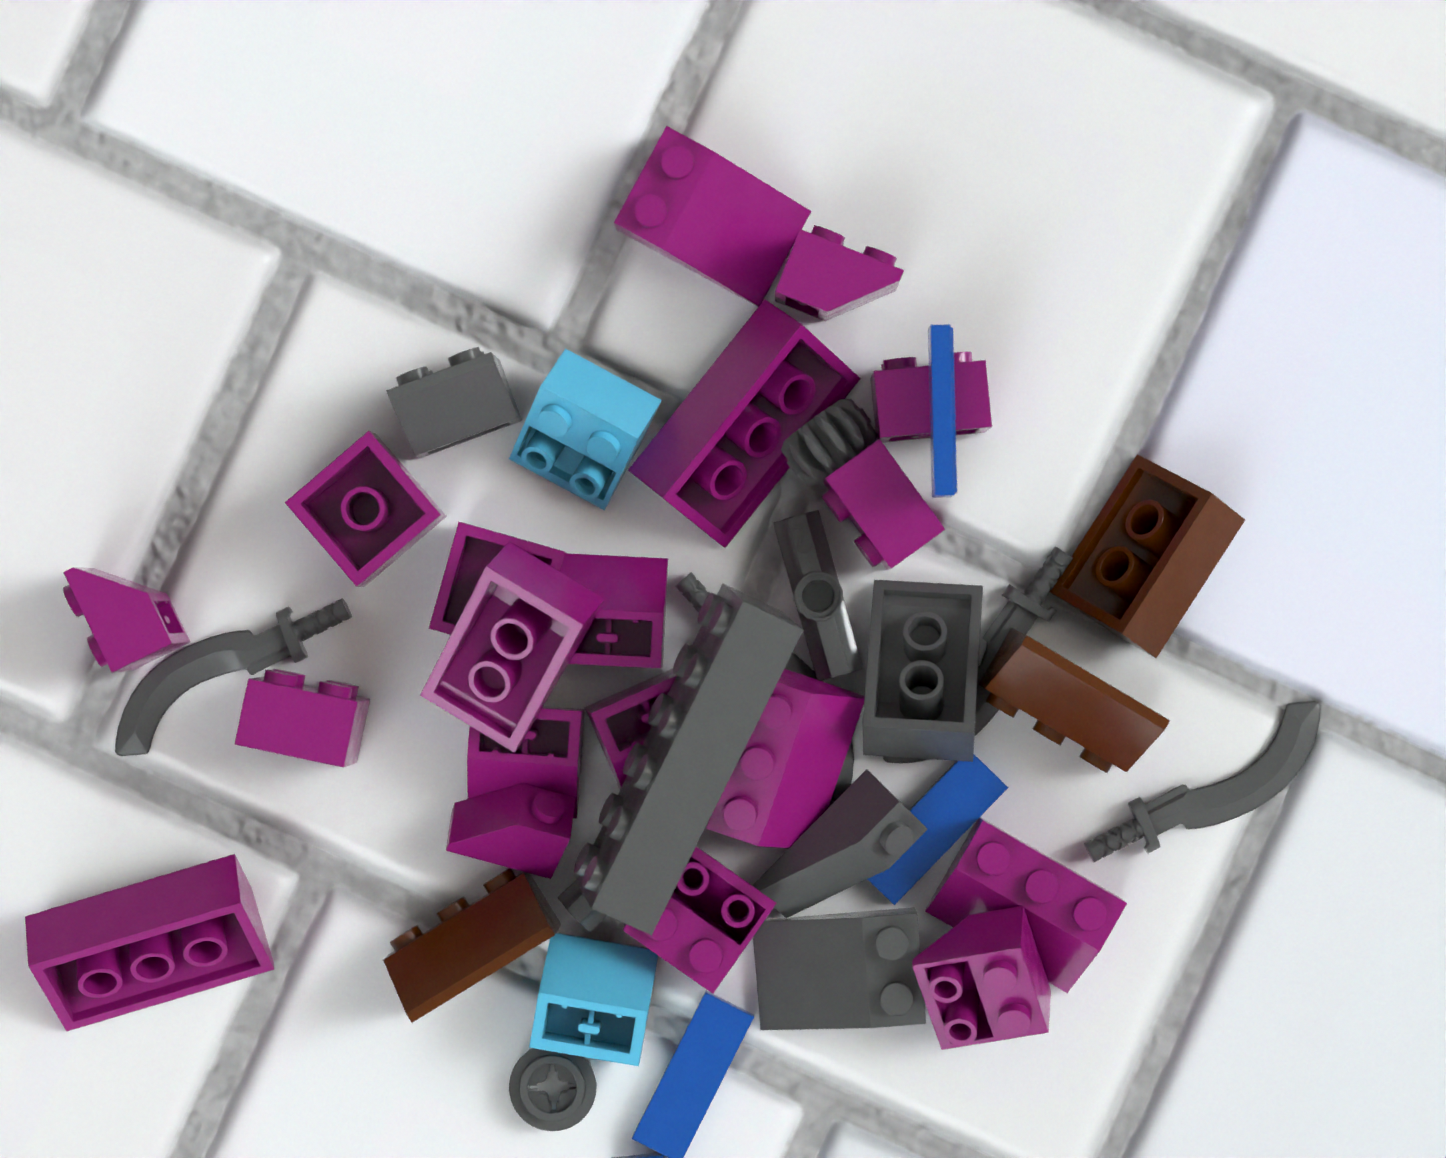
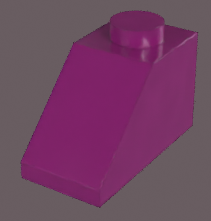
M522 783L455 802L451 812L446 851L551 879L571 839L575 797Z

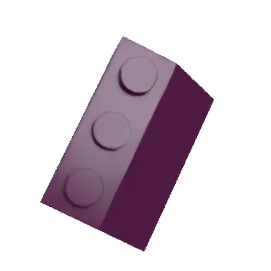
M784 669L708 821L706 829L760 847L790 848L829 807L864 705L865 696Z
M980 817L973 825L927 905L925 912L954 927L971 914L1024 906L1048 982L1068 993L1102 949L1127 903L1112 892Z

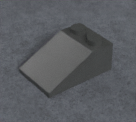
M874 580L862 725L863 755L973 762L983 586Z
M914 907L765 919L753 936L760 1030L857 1029L926 1024L925 1002L912 967L913 958L920 953L918 917Z

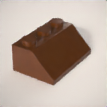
M1137 454L1071 556L1073 558L1072 561L1067 565L1061 577L1059 576L1053 589L1049 591L1118 637L1157 658L1243 525L1245 519L1213 493Z
M1013 628L1009 631L978 683L990 691L986 699L987 703L1012 718L1015 717L1019 709L1037 719L1032 728L1034 731L1060 746L1065 737H1068L1084 747L1079 755L1080 758L1105 773H1108L1112 765L1127 772L1164 732L1170 722L1169 719Z
M509 868L484 883L483 886L488 894L469 905L463 896L437 912L436 914L441 923L422 933L419 926L416 925L390 941L394 952L390 953L383 961L411 1023L557 933L562 924L530 873L522 872L516 876L513 870Z

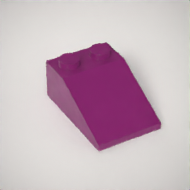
M666 126L616 217L614 225L617 231L759 307L792 249L799 230L804 227L811 211L718 153Z
M509 541L486 566L420 696L515 753L581 644L605 598Z

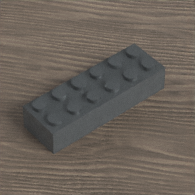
M722 583L717 595L710 593L704 601L697 622L702 626L693 644L686 643L681 648L673 666V673L677 676L668 694L661 693L655 700L648 717V723L652 727L643 745L636 743L631 749L623 768V773L627 777L618 795L611 793L605 801L598 820L599 824L603 826L594 844L586 843L574 867V873L578 875L575 881L591 909L650 935L653 934L803 632V629L782 611Z

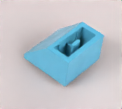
M565 348L541 384L509 459L605 510L643 441L662 400Z
M556 933L549 941L529 1048L639 1066L658 955L644 947Z

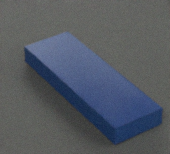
M951 324L930 325L928 328L932 498L953 497L957 493L953 327H951Z
M973 755V762L956 761L909 809L928 830L889 869L868 880L895 905L1009 787L975 755Z
M705 991L632 1136L633 1140L668 1158H684L754 1019V1014Z

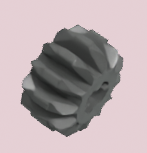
M840 399L784 440L781 451L788 460V466L796 476L799 475L807 486L818 485L834 471L872 445L878 434L871 425V419L862 408L860 409L852 399Z

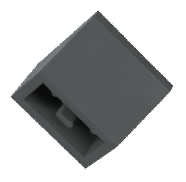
M479 347L460 352L448 358L451 367L435 373L432 370L429 371L427 366L411 370L396 377L397 387L386 390L416 457L423 458L522 421L501 362L492 352L484 354V351H480Z

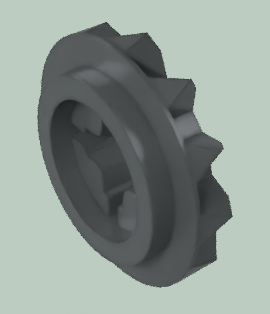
M535 1048L529 1049L518 1060L512 1070L509 1081V1094L515 1111L526 1123L544 1131H561L578 1124L592 1108L597 1089V1082L591 1063L584 1057ZM550 1064H554L559 1081H568V1084L577 1085V1087H569V1090L560 1092L559 1100L556 1102V1109H552V1101L549 1100L548 1092L539 1091L538 1088L530 1089L529 1087L537 1086L538 1083L546 1081L550 1071Z

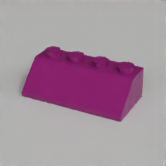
M764 299L628 471L717 543L726 548L790 468L787 464L788 460L781 451L784 440L830 405H833L840 399H845L861 378L801 323Z
M235 854L25 916L28 967L66 1032L275 970L252 887Z

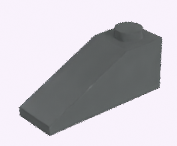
M866 769L752 886L777 902L774 908L785 918H788L889 869L928 829L894 794Z

